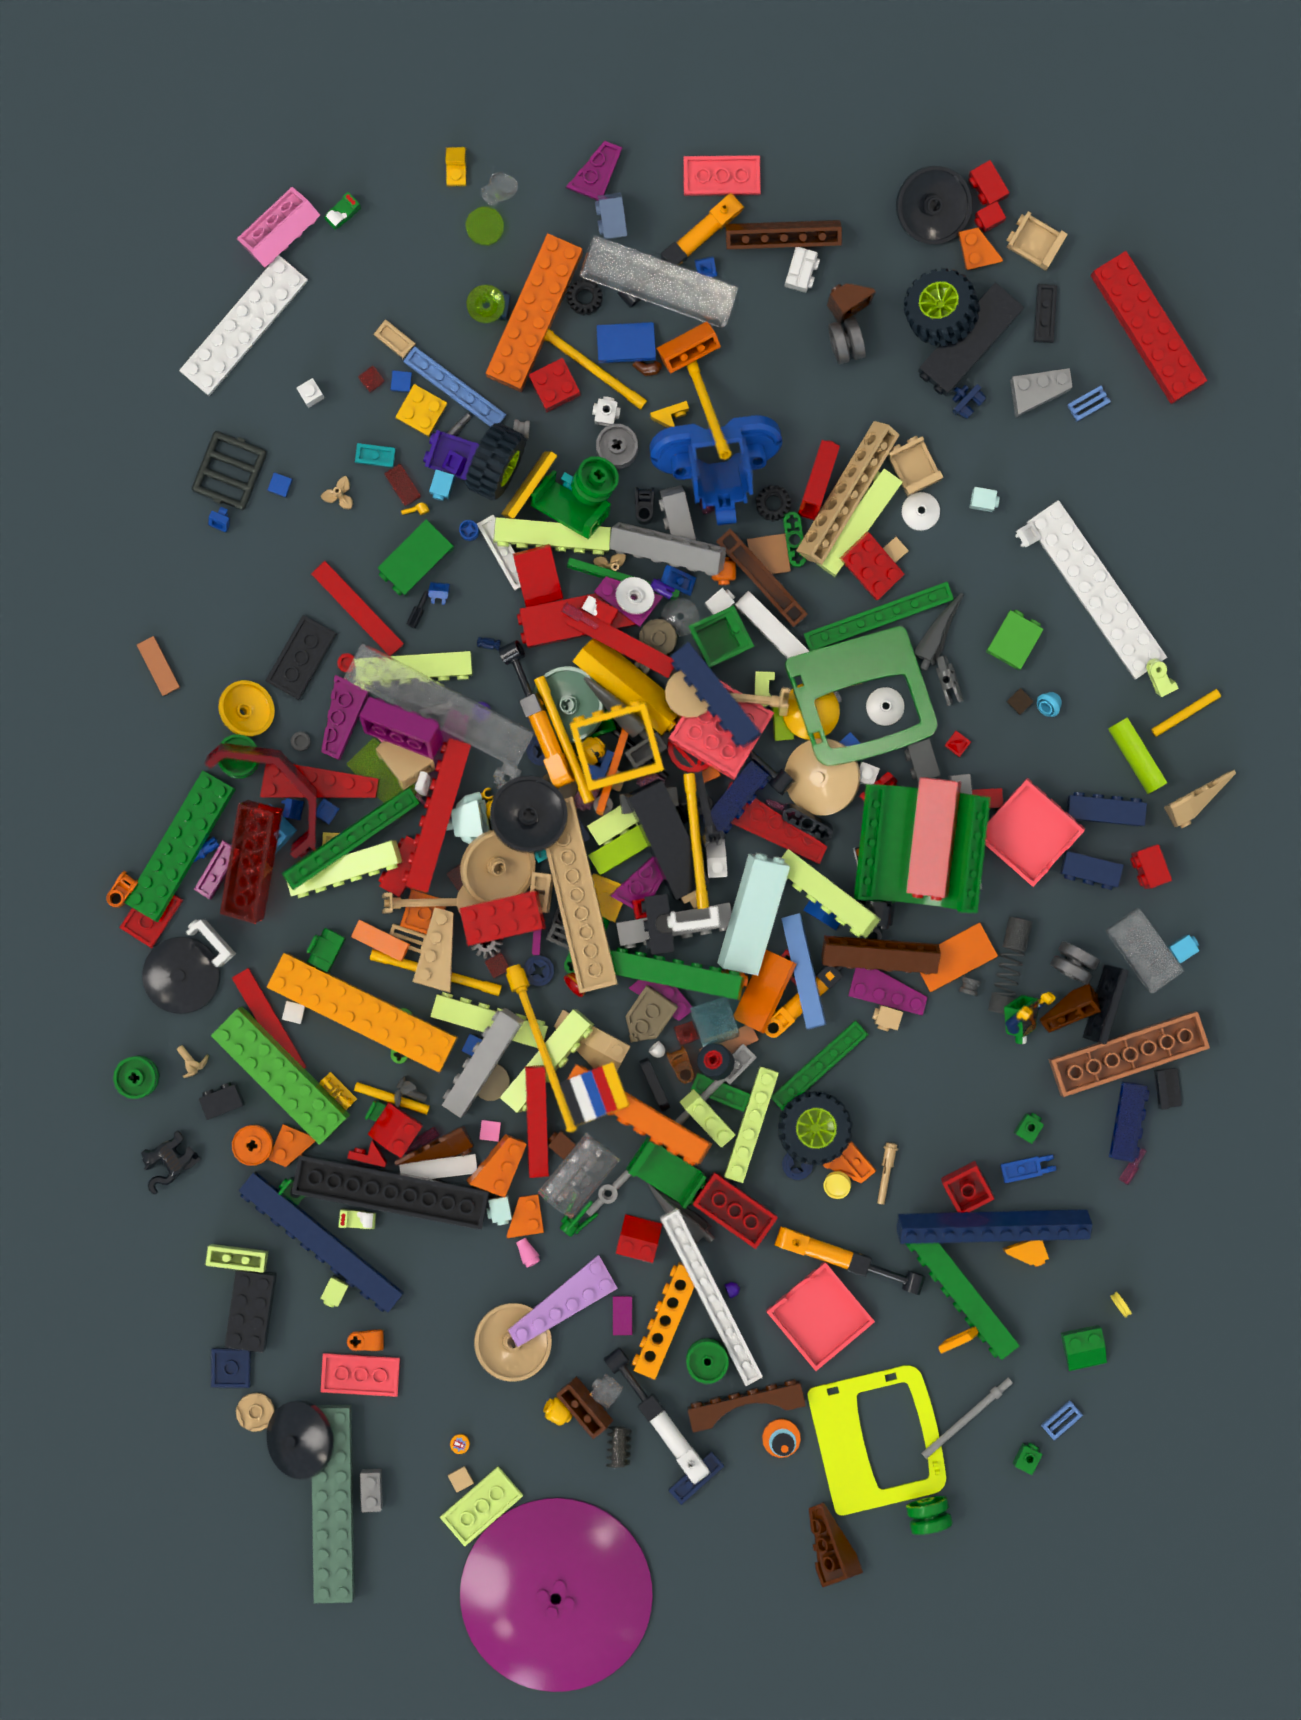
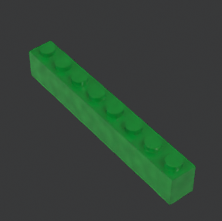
M617 948V951L610 950L616 975L737 1000L741 998L745 977H741L740 972L729 970V973L726 974L721 973V968L710 966V970L702 969L703 965L691 963V966L684 965V961L677 959L667 962L665 961L666 957L654 955V959L646 957L647 953L636 951L635 955L628 954L627 949Z
M939 1243L906 1244L911 1252L915 1250L918 1253L919 1257H917V1260L921 1265L929 1267L931 1272L928 1274L935 1283L938 1280L943 1285L940 1289L948 1298L951 1295L955 1300L952 1304L958 1312L963 1311L967 1317L964 1319L969 1326L977 1328L979 1331L977 1336L983 1343L985 1341L988 1342L991 1346L988 1350L994 1358L999 1356L1003 1360L1019 1347L1016 1340Z

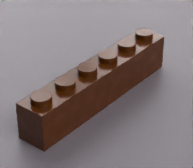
M840 220L725 224L727 249L842 245V226Z
M824 935L821 956L822 964L828 967L842 966L850 969L865 968L867 970L881 969L888 972L895 970L905 973L938 974L941 952L939 944Z

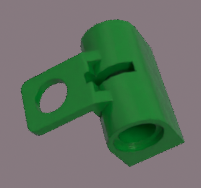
M324 927L321 935H315L307 949V953H311L307 962L325 972H329L346 937Z

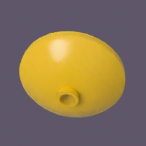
M247 680L234 682L220 696L218 705L220 717L226 727L235 734L247 737L260 735L269 728L274 719L275 709L270 694L255 682ZM240 710H243L245 714L242 715Z
M792 689L787 702L789 704L787 716H783V720L787 728L794 735L810 740ZM833 692L815 700V706L825 736L835 728L839 720V703ZM819 732L813 734L815 739L821 738Z

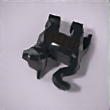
M179 1130L174 1133L173 1139L161 1143L156 1149H145L141 1152L145 1170L155 1167L159 1160H161L169 1172L167 1177L155 1176L149 1180L148 1189L154 1195L158 1193L155 1187L156 1184L168 1185L172 1183L184 1170L193 1167L201 1160L199 1155L190 1146L185 1149V1153L182 1155L176 1150L177 1146L184 1139Z

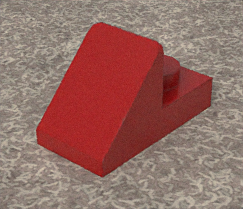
M374 1139L371 1140L369 1153H365V1149L357 1147L348 1153V1159L382 1167L387 1166V1161Z

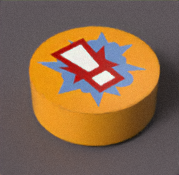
M456 1434L450 1442V1447L456 1454L465 1453L470 1446L469 1438L464 1434Z

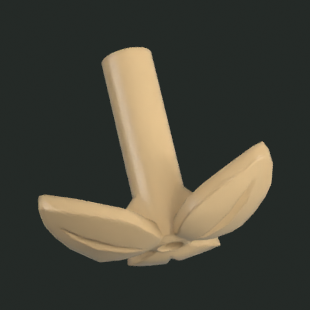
M344 476L337 482V487L323 492L321 499L328 503H334L339 498V504L342 508L351 509L353 500L350 496L344 495L350 489V482L347 476Z
M614 554L611 557L610 563L602 556L596 557L593 562L596 566L616 571L624 564L626 555Z
M183 1045L177 1048V1051L185 1060L186 1070L189 1072L183 1075V1078L196 1075L198 1070L203 1069L209 1058L208 1054L201 1062H197Z

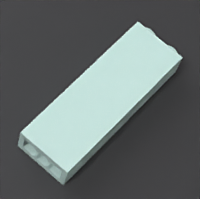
M762 853L748 855L717 962L723 969L753 975L759 974L790 866L784 862L785 859L780 857L770 859Z

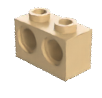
M532 872L530 892L538 891L542 912L550 913L553 890L552 874Z

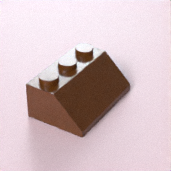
M848 283L843 286L839 284L831 290L832 293H830L827 307L836 320L843 323L845 319L852 317L872 303L875 290Z

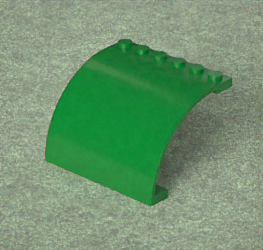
M866 784L854 899L915 903L957 909V912L977 913L990 797L960 793L948 897L942 898V901L931 900V896L923 895V898L912 897L911 893H907L919 788Z

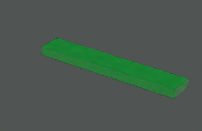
M569 558L566 566L569 569L599 578L609 577L621 582L633 577L573 558ZM675 589L670 599L676 600L679 597L680 590Z
M855 1020L773 1093L771 1099L783 1111L787 1103L809 1089L869 1034Z

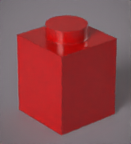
M996 201L979 210L975 215L976 219L974 221L976 226L985 233L1003 223L1006 216Z

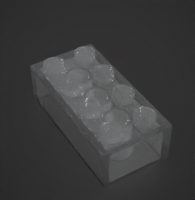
M1140 908L1134 909L1105 930L1149 993H1155L1184 972V969Z
M586 1133L544 1183L538 1193L550 1205L572 1219L621 1159L608 1147Z

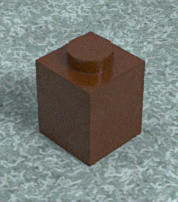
M561 1130L559 1133L554 1132L548 1139L550 1142L548 1147L565 1161L578 1147V1144Z

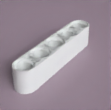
M749 591L734 604L787 659L809 652Z

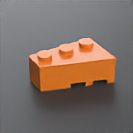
M505 1134L492 1149L488 1157L481 1162L477 1170L466 1181L470 1185L505 1198L527 1144L523 1140Z

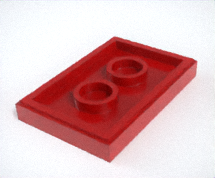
M550 544L513 554L526 607L563 599Z
M174 894L158 922L132 908L119 928L150 948H153L183 902V899Z

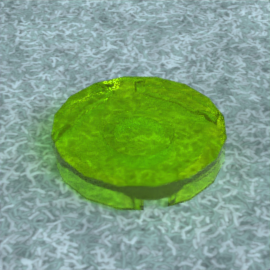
M479 207L469 214L466 220V231L474 243L491 245L501 238L504 231V222L501 215L495 209Z

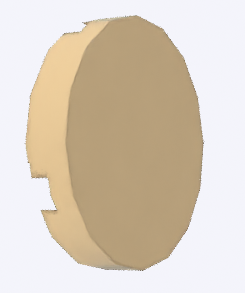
M258 1392L249 1393L238 1403L236 1409L237 1420L243 1428L249 1431H262L268 1427L269 1421L275 1412L274 1404L265 1394Z

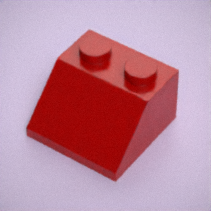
M388 1102L368 1132V1135L385 1149L402 1158L422 1128V1124Z
M625 1214L616 1254L653 1263L662 1223Z

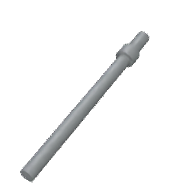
M1007 1378L998 1387H993L990 1390L991 1393L921 1454L927 1459L993 1400H998L1013 1382Z

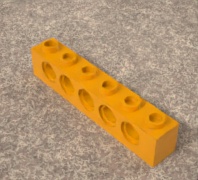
M681 1262L677 1266L673 1265L669 1275L672 1276L670 1284L666 1283L662 1294H665L662 1301H658L654 1310L657 1312L655 1319L651 1318L647 1329L650 1330L648 1336H643L639 1345L642 1350L639 1355H635L632 1362L635 1372L654 1380L695 1287ZM677 1280H684L686 1286L683 1289H677L675 1287ZM669 1298H676L678 1304L675 1307H670L667 1304ZM661 1316H669L671 1318L670 1323L662 1324L660 1322ZM655 1333H660L663 1335V1340L655 1342L652 1336ZM647 1351H653L656 1354L653 1360L645 1358L644 1355Z

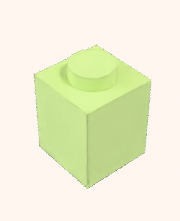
M332 1276L321 1296V1299L324 1300L323 1303L332 1308L334 1305L338 1307L349 1285L345 1281Z

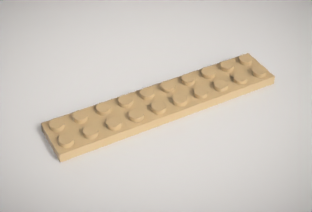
M569 797L564 799L567 806V823L564 832L554 845L546 849L579 992L584 993L617 985L618 982L574 798Z

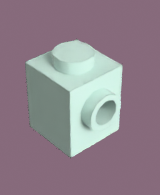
M974 487L969 508L993 512L994 507L998 508L1000 497L997 496L996 490Z
M506 1195L505 1198L500 1196L488 1200L490 1206L487 1208L488 1219H492L493 1223L497 1222V1225L508 1224V1220H512L509 1196Z

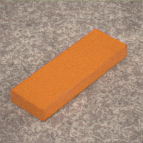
M358 920L351 935L352 938L401 962L410 946L409 943L362 920Z

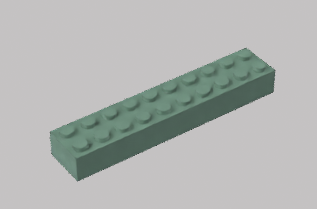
M315 1405L325 1414L330 1423L334 1445L331 1459L326 1468L318 1475L312 1477L314 1603H353L355 1585L352 1405Z

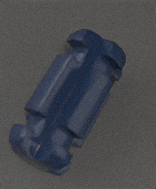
M479 637L477 641L478 647L483 646L486 649L496 648V650H499L501 645L500 640L495 641V639L484 637L482 639V637Z

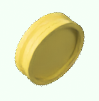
M840 1171L829 1173L824 1181L826 1194L834 1199H841L848 1195L851 1189L850 1178Z
M1117 1291L1115 1294L1110 1295L1125 1318L1132 1314Z

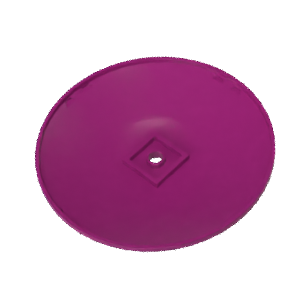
M569 1498L533 1500L514 1507L497 1518L483 1531L472 1547L464 1566L460 1588V1605L466 1630L475 1648L485 1661L501 1675L517 1684L531 1689L550 1692L571 1691L591 1686L619 1669L634 1653L645 1634L649 1623L653 1598L651 1575L646 1558L629 1530L619 1520L601 1508L584 1501ZM552 1594H559L562 1598L561 1601L553 1603L550 1599Z

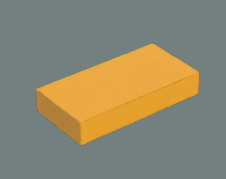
M976 1327L969 1328L945 1339L938 1349L942 1354L972 1340L979 1332Z

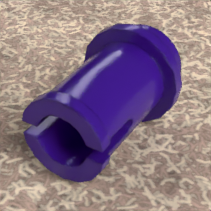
M654 578L650 584L653 592H657L667 599L672 597V592L675 590V588L660 582L659 578Z

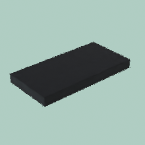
M302 615L265 681L300 700L337 634L307 616Z
M1104 965L1096 991L1101 1011L1088 1017L1083 1038L1107 1044L1129 972L1128 970Z

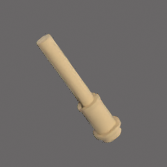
M886 1142V1146H883L885 1148L882 1162L884 1168L878 1204H885L891 1167H894L896 1151L899 1149L897 1144Z

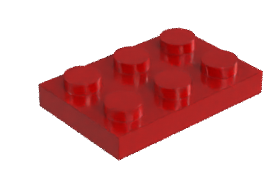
M866 532L840 557L841 561L877 601L904 575L902 570L869 532Z

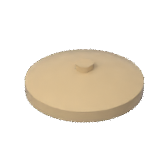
M821 738L815 739L816 744L822 742ZM827 739L829 747L833 749L846 747L836 740ZM810 740L798 746L786 763L785 772L795 781L787 790L790 798L797 806L814 815H829L843 810L853 801L860 785L858 762L854 761L834 766L823 765L815 757Z
M493 830L485 832L475 838L464 852L460 867L463 885L468 893L481 903L525 893L531 884L532 872H535L534 853H521L508 848L497 838Z
M518 1303L503 1304L490 1310L479 1322L474 1337V1349L481 1366L492 1376L504 1381L525 1380L535 1375L548 1360L552 1345L550 1329L519 1347L516 1346L508 1332L510 1327L533 1310L531 1307Z

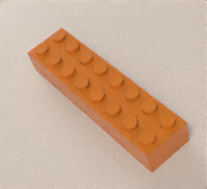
M547 233L486 371L487 378L522 393L545 341L546 334L553 323L583 255L582 248Z
M576 1064L568 1079L590 1070ZM625 1092L629 1106L607 1114L609 1116L613 1114L618 1116L617 1121L624 1125H633V1130L641 1135L648 1134L651 1136L650 1140L655 1144L668 1146L666 1150L670 1153L683 1155V1160L691 1165L701 1164L712 1146L711 1142Z

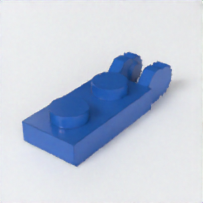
M1053 1154L1040 1157L1034 1156L1000 1164L1004 1183L1037 1177L1044 1173L1056 1171V1166H1047L1042 1169L1040 1166V1162L1054 1159Z

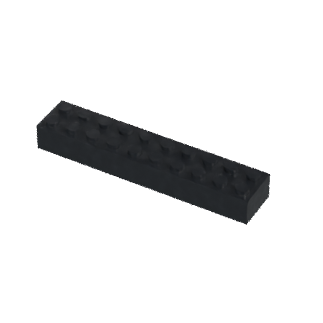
M305 1154L299 1155L292 1194L479 1230L483 1228L489 1198L488 1191L477 1187Z

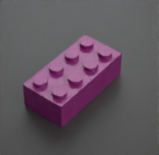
M369 697L359 715L364 733L433 760L443 742L440 725L436 720L421 717L414 711H405L398 705L392 706L380 698L374 699Z

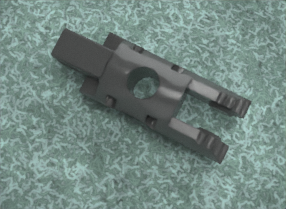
M945 655L936 658L939 666L936 670L947 705L953 704L950 694L951 689H954L958 702L964 701L953 664H949Z

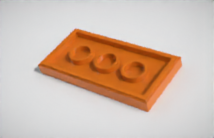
M979 922L939 944L941 955L938 974L919 973L929 992H932L998 957Z
M766 950L759 974L752 975L732 1019L764 1034L797 964Z

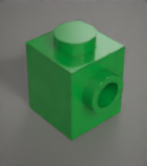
M1025 1113L1013 1133L1033 1144L1044 1126L1040 1122L1042 1118L1034 1113H1031V1115Z
M1030 1442L1028 1445L1022 1443L1013 1461V1465L1032 1475L1042 1456L1039 1447Z

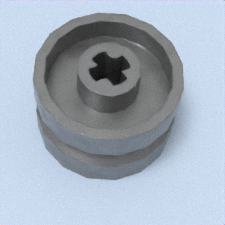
M855 317L844 320V329L838 321L828 324L832 350L839 365L849 362L850 353L855 360L866 357L861 330Z
M611 424L605 427L599 433L596 440L597 455L613 463L616 469L630 466L638 454V440L635 433L623 424ZM618 444L621 449L617 450V448L614 449L613 447Z
M1062 941L1058 950L1067 959L1054 956L1050 965L1059 970L1063 975L1088 985L1092 975L1083 967L1094 970L1097 968L1100 960L1078 947Z

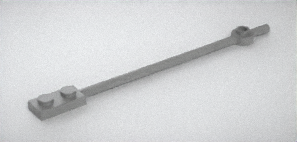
M744 1044L732 1054L735 1064L731 1074L725 1079L715 1080L700 1095L705 1101L725 1080L731 1084L757 1058ZM685 1110L675 1121L682 1125L691 1115ZM627 1170L613 1184H604L600 1187L599 1198L586 1211L590 1217L604 1203L610 1204L617 1199V1190L631 1176ZM610 1190L612 1195L606 1196L605 1191Z

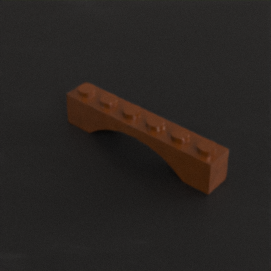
M731 528L716 541L720 546L726 547V553L793 627L808 615Z
M791 1379L784 1381V1385L777 1386L774 1383L766 1385V1389L758 1390V1388H752L747 1390V1393L741 1395L739 1392L731 1393L728 1395V1398L724 1399L714 1397L709 1399L710 1402L702 1403V1401L693 1402L691 1406L687 1407L692 1431L694 1433L711 1429L726 1413L745 1404L766 1403L787 1411L805 1407L800 1381Z

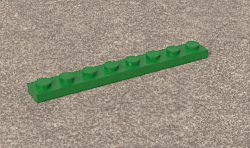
M947 581L812 630L803 635L810 652L953 601L954 598Z
M410 787L402 790L281 874L290 888L295 890L419 804Z

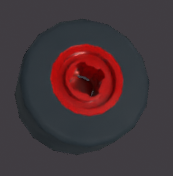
M712 1043L706 1045L701 1049L697 1058L699 1070L711 1080L725 1079L734 1069L735 1062L732 1053L721 1044Z

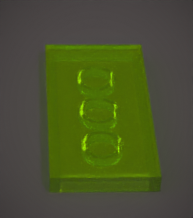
M373 738L347 765L356 775L380 779L377 796L385 803L403 789L385 762L377 756L376 748H378L380 743ZM416 783L409 787L419 801L424 795H420L415 790Z

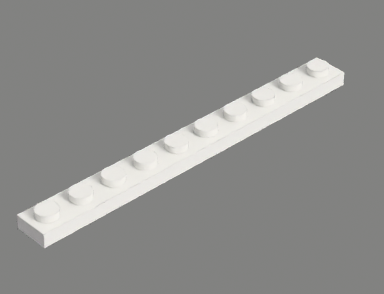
M675 1209L660 1217L744 1385L748 1386L762 1378L763 1376L679 1210Z

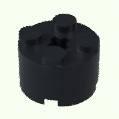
M857 900L859 904L880 919L877 924L878 929L888 930L889 926L893 925L894 901L888 904L886 901Z

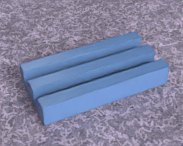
M1099 386L1067 406L1075 420L1079 421L1111 401L1107 398L1103 387ZM1097 392L1100 393L1099 396L1074 409L1073 406ZM1103 398L1104 402L1078 416L1077 412Z
M1069 1400L1041 1426L1055 1441L1083 1415ZM1069 1407H1071V1409L1066 1414H1064L1058 1421H1056L1050 1428L1047 1427L1055 1419H1057L1063 1412H1065ZM1076 1412V1415L1072 1419H1070L1056 1433H1052L1054 1429H1056L1070 1415Z

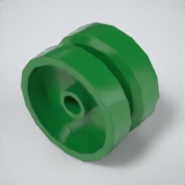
M599 456L589 457L581 463L572 478V492L577 500L583 504L600 506L604 500L607 501L617 487L619 480L618 471L613 463Z
M240 734L230 735L221 742L257 747L253 740ZM223 758L218 764L229 777L245 779L255 773L260 762Z
M137 1055L126 1058L117 1065L114 1070L113 1081L115 1088L121 1095L131 1099H138L148 1096L156 1089L159 1084L160 1074L158 1067L151 1059ZM135 1074L140 1077L139 1080L134 1078Z
M702 1338L695 1341L687 1351V1370L696 1381L704 1384L715 1383L726 1374L729 1365L726 1349L719 1341L712 1338ZM706 1358H709L711 1360V1363H704V1360Z
M946 1496L922 1498L906 1505L908 1517L914 1518L910 1522L912 1534L935 1533L953 1525L950 1513L945 1512L949 1508Z

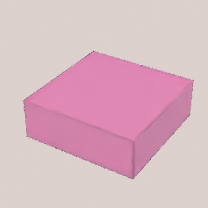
M482 1120L479 1139L499 1142L501 1122Z

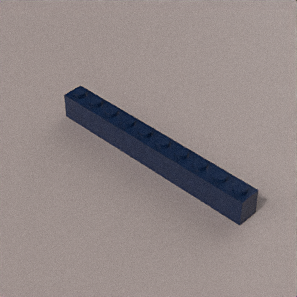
M256 1171L252 1173L239 1189V1192L242 1193L240 1196L248 1203L250 1201L256 1205L255 1209L263 1215L265 1213L271 1217L270 1221L278 1227L281 1225L286 1229L285 1233L292 1239L296 1237L301 1241L300 1245L307 1251L312 1250L316 1254V1259L322 1263H328L333 1273L338 1276L339 1274L346 1278L345 1282L353 1288L356 1286L360 1289V1294L367 1300L371 1298L376 1302L375 1306L380 1311L389 1312L404 1292L298 1205L293 1203L284 1194L279 1195L280 1191Z
M1088 1210L898 1214L896 1230L900 1244L1090 1239L1092 1221Z

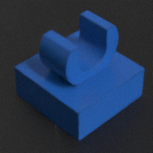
M220 507L218 513L211 511L209 526L227 532L229 528L228 509Z
M430 583L428 597H432V604L435 603V598H441L442 605L445 604L446 599H448L450 584Z
M289 798L281 801L282 804H285L284 811L279 812L283 817L295 820L301 819L303 801Z

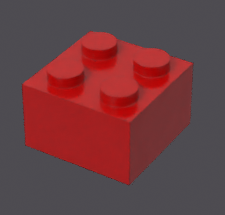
M563 358L529 374V379L546 413L580 396V391Z
M1159 844L1131 853V864L1134 869L1137 868L1139 874L1137 880L1144 889H1151L1172 881Z
M976 1161L941 1178L942 1184L957 1212H971L994 1200L993 1192Z

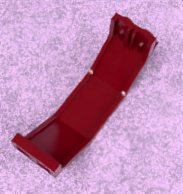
M220 743L207 755L205 764L210 769L223 758L241 759L277 766L309 802V829L291 844L292 848L290 850L292 852L290 854L296 859L298 856L303 857L310 850L309 847L315 851L317 789L281 750Z

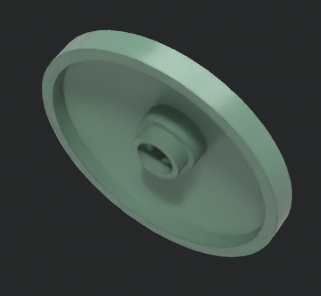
M570 666L558 667L543 676L546 678L551 696L571 743H575L570 726L573 718L584 715L585 718L591 717L592 712L603 710L604 713L605 707L587 685L584 677L586 676L599 684L581 668ZM536 686L532 693H539ZM547 711L546 713H547V715H548V718H549V720H550V723H551V725H552V727H553V730H554V732H555V735H556V737H557V740H558V742L560 743L559 738H558V736H557V733H556V731H555V728H554V726H553V724H552V721H551L550 716H549L548 711ZM602 721L578 727L581 741L590 737Z

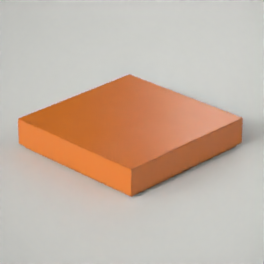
M411 890L408 899L441 898ZM447 906L406 907L400 926L427 934L434 908L446 910Z

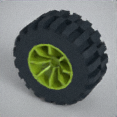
M941 268V271L934 269L927 275L926 273L920 275L921 278L919 280L915 279L912 282L913 287L908 288L907 296L904 298V314L916 337H920L921 341L925 343L929 341L930 345L937 346L938 343L941 346H947L949 342H952V344L957 343V339L961 337L964 339L968 336L967 332H971L974 329V322L977 323L979 319L980 305L972 283L968 281L964 274L959 275V272L956 270L949 272L948 268Z
M501 423L492 425L482 438L469 465L465 480L467 488L489 500L499 499L507 489L522 459L521 457L526 446L525 436Z
M806 1092L794 1097L785 1105L779 1116L777 1129L779 1130L778 1137L781 1140L782 1147L789 1153L788 1155L801 1163L822 1165L832 1162L847 1149L848 1142L852 1137L851 1128L853 1126L850 1121L849 1111L845 1109V1105L837 1100L836 1097L825 1092Z

